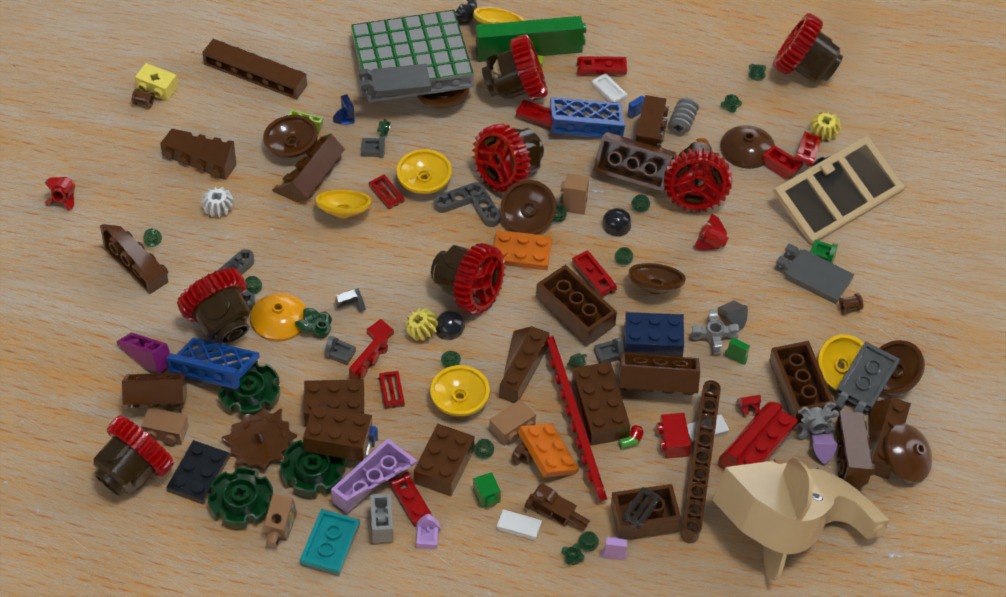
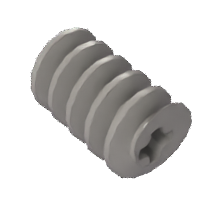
M691 98L679 99L668 122V130L676 136H683L689 132L699 110V104Z

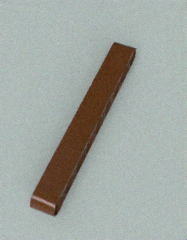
M708 380L704 383L700 395L681 529V538L686 543H695L698 540L703 524L721 386L714 380Z

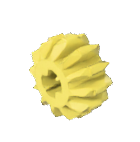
M821 111L820 114H815L810 122V131L812 134L820 136L822 141L827 139L830 142L832 138L836 139L840 132V119L836 118V114L830 115L829 111L826 114Z
M419 308L417 312L412 311V315L407 316L408 321L404 323L407 333L416 341L420 339L425 341L426 337L431 338V334L437 332L438 321L436 315L427 308Z

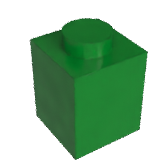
M492 472L473 478V490L481 508L492 507L501 502V491Z

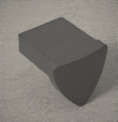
M385 136L362 138L361 157L384 158Z
M359 288L336 295L335 303L337 308L356 303L360 312L366 310Z
M733 300L718 307L720 315L728 318L732 324H738L739 328H744L748 316V307Z
M329 336L325 349V358L348 365L356 352V347L340 341L334 336Z
M619 337L609 342L594 345V351L599 363L620 361L621 352H624L622 338Z

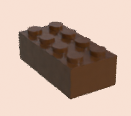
M606 132L601 137L593 171L664 191V172L666 171V166L670 165V160H675L676 152Z
M566 264L537 283L536 298L586 345L616 325L617 311Z
M809 341L771 349L769 363L789 414L798 419V423H803L801 419L804 417L798 413L803 407L808 409L820 407L823 410L826 403H834Z
M621 352L619 388L627 391L642 389L645 392L657 390L667 394L682 392L684 395L698 394L701 372L699 358Z
M611 361L572 368V385L590 446L615 442L629 437L631 425Z

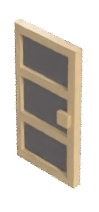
M867 135L776 187L773 193L807 241L813 244L815 240H820L903 191L905 187Z

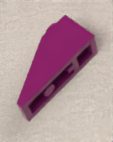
M132 332L116 341L119 347L147 370L156 373H162L167 370L168 363L166 357L170 354L167 343Z

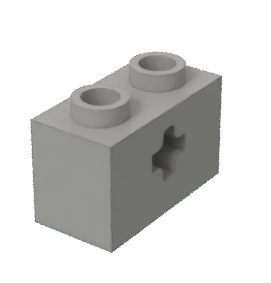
M391 493L370 495L373 543L394 542Z

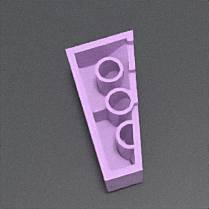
M387 438L331 489L332 502L348 514L381 483L418 462Z

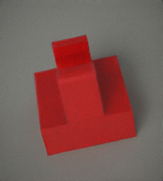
M761 395L737 399L738 407L740 406L743 415H749L748 408L750 405L754 409V414L760 411Z

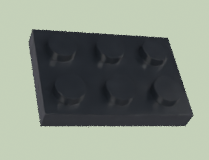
M193 440L166 487L167 492L204 505L211 492L210 485L222 473L230 458V453Z

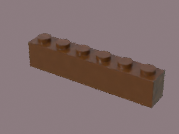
M212 39L202 52L204 65L297 100L307 87L306 73L258 56L255 53L245 51L239 47L229 45L223 41Z

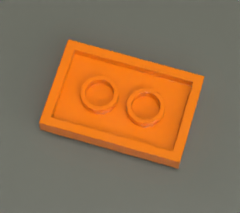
M503 230L496 231L494 246L501 250L504 255V265L548 270L552 236Z
M552 423L520 426L517 432L544 478L573 475L578 472V466Z

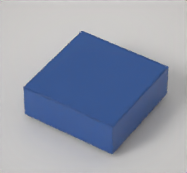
M643 95L629 103L628 116L631 119L641 114L645 98Z

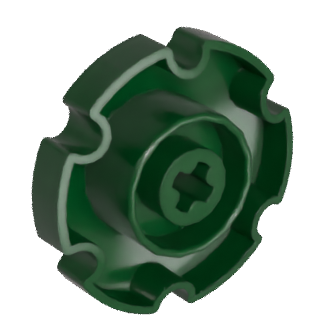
M258 361L239 379L240 386L237 389L217 385L219 391L217 393L218 400L222 407L229 413L239 412L240 417H243V414L255 415L263 408L272 409L278 402L281 393L280 386H278L280 381L277 372L268 364L258 365Z
M301 440L296 441L284 452L285 461L280 463L281 476L287 487L293 486L294 493L304 497H317L319 492L331 493V489L343 479L341 473L346 472L345 458L304 451V443Z
M238 467L235 468L233 473L225 471L214 479L210 485L212 494L208 495V505L215 519H223V525L237 529L247 528L248 523L259 524L267 517L270 501L273 496V487L266 476L259 477L257 470Z

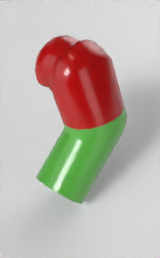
M638 425L632 426L629 437L619 439L620 448L624 449L638 445L644 434L643 428Z

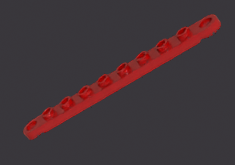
M551 336L547 339L552 355L549 361L552 369L557 370V373L554 374L557 385L561 384L563 388L559 391L562 401L566 400L568 404L564 406L567 416H572L573 421H570L572 431L578 434V437L575 438L578 449H583L584 452L580 454L583 465H588L589 470L586 471L589 483H594L599 501L602 502L608 500L555 338Z

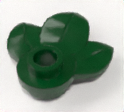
M304 308V319L295 322V325L300 330L306 333L313 332L314 336L324 338L331 331L330 324L332 318L326 311L319 313L313 308Z

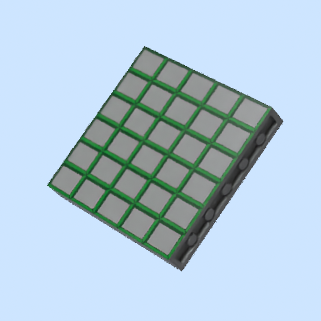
M454 9L351 24L352 40L360 70L427 64L431 92L377 97L375 94L366 96L368 103L475 87L474 72Z

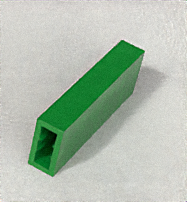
M581 16L476 25V54L478 62H485L489 56L511 49L510 41L515 37L525 34L531 39L539 56L582 53L583 45L586 44L585 35H583L586 33V23L582 22Z

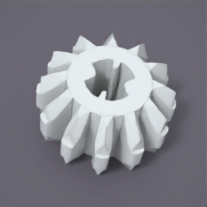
M215 186L214 190L208 189L207 193H203L201 203L206 214H210L211 217L218 215L220 218L222 214L227 216L228 211H232L234 202L229 190H225L223 187L217 189Z

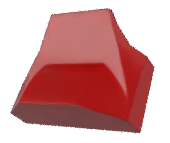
M775 145L765 152L762 157L768 169L782 178H792L803 167V162L794 161L795 157Z

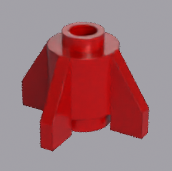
M69 177L48 178L44 183L51 190V196L44 203L48 205L53 201L64 202L63 205L68 210H71L74 206V181Z
M711 214L707 221L710 225L706 223L701 227L699 237L703 238V240L698 238L694 245L699 250L719 249L721 246L724 247L729 239L719 217Z

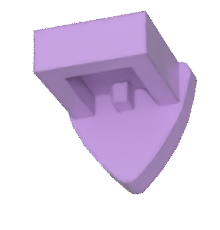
M832 434L811 435V442L816 456L823 464L828 463L836 452L837 442L834 441Z
M427 514L420 518L416 524V548L437 549L438 532L441 531V525L436 518Z
M607 537L601 556L625 560L627 557V540Z

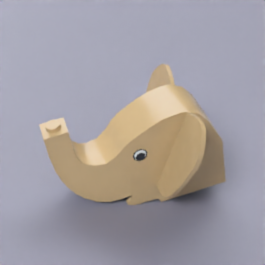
M791 458L788 463L784 464L768 461L725 467L713 497L714 503L740 531L763 545L765 571L767 577L771 580H778L780 578L787 554H797L810 548L819 539L826 523L832 521L848 523L869 539L883 536L889 519L869 499L845 480L824 470L808 469L803 462L796 458Z

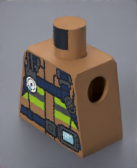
M273 493L264 524L268 535L267 545L278 547L280 539H288L297 515L293 498Z

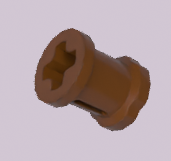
M135 88L131 101L132 104L139 103L151 108L155 95L153 92L146 93Z
M859 293L854 294L852 297L839 298V305L843 314L855 309L862 310L864 307L863 299Z

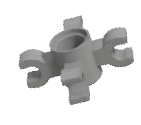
M709 310L707 327L692 326L691 337L692 340L706 338L707 342L712 344L713 355L721 354L723 337L738 338L739 326L738 324L725 326L722 321L718 320L717 310Z
M828 402L823 410L820 407L811 409L803 407L798 413L803 415L804 418L801 419L803 423L800 422L795 427L799 431L802 430L798 437L806 439L810 432L819 434L825 431L827 434H830L836 430L830 425L832 422L831 418L839 416L838 411L833 410L831 412L836 404Z

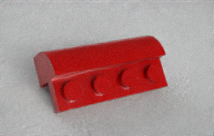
M767 402L720 455L718 466L725 470V467L766 462L798 425V419L784 412L781 404Z

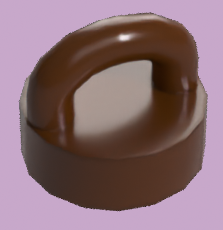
M520 443L512 454V460L517 464L521 462L531 463L532 457L525 444Z

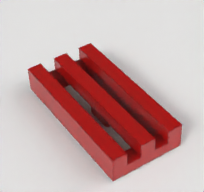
M385 174L369 182V187L389 210L392 209L393 205L395 207L398 206L399 202L401 204L404 203V197ZM380 181L384 182V184L389 188V190L395 195L396 198H394L389 193V190L386 187H384V185Z
M399 371L379 373L385 409H389V406L397 408V405L404 407L405 401ZM391 376H395L399 400L395 398ZM384 377L388 379L392 401H388Z

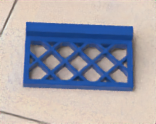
M550 98L551 133L601 138L602 135L609 132L623 136L625 121H623L621 103ZM555 104H561L563 107L559 108ZM573 106H579L581 108L578 110ZM609 109H616L617 111L613 113ZM566 110H570V111L573 112V113H572V114H568V113L565 112V111H566ZM587 111L591 115L586 116L583 112ZM605 113L608 117L605 118L600 114Z
M192 338L177 354L170 353L166 358L169 373H186V378L237 389L240 386L239 379L260 358L259 352ZM203 352L205 353V354H202V355L194 356L195 354H199V353H203ZM230 353L233 354V355L224 357V355H226V354H230ZM221 356V358L211 360V358ZM238 360V362L227 364V362Z

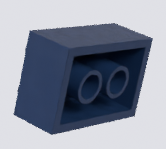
M625 313L624 352L683 357L684 314Z

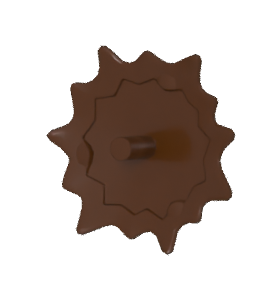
M263 408L255 415L243 414L241 422L231 425L232 433L222 436L221 439L231 446V454L237 456L235 465L248 464L250 467L260 466L265 470L272 461L283 459L282 453L289 447V443L297 438V434L289 430L288 421L282 420V409L277 410L275 413H268Z

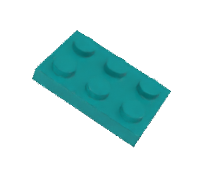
M321 509L301 555L300 564L340 575L360 526V520Z

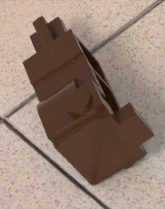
M540 483L535 492L529 495L524 506L528 510L530 508L536 513L541 512L564 527L570 522L584 531L590 520L575 512L577 505L559 496L555 490L544 483Z

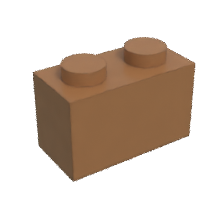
M567 174L566 181H562L560 190V203L563 204V212L585 214L589 177Z
M520 399L492 417L489 430L505 446L519 438L520 435L517 431L520 426L535 425L536 414Z
M148 407L141 425V429H144L152 438L170 445H182L189 427L187 415Z

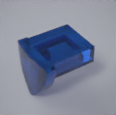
M347 94L340 96L341 109L333 116V122L337 124L355 123L354 106Z

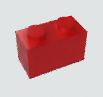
M685 412L661 414L660 422L657 423V433L661 434L662 437L660 439V449L664 451L665 458L689 457L691 443Z

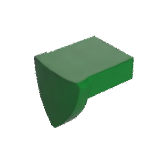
M815 240L811 253L833 263L838 244L833 243L831 245Z
M733 337L729 342L728 349L725 351V356L745 365L750 345Z

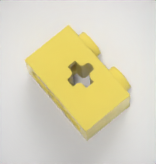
M147 63L135 76L136 88L146 93L153 92L156 98L166 101L169 100L178 88L176 74Z

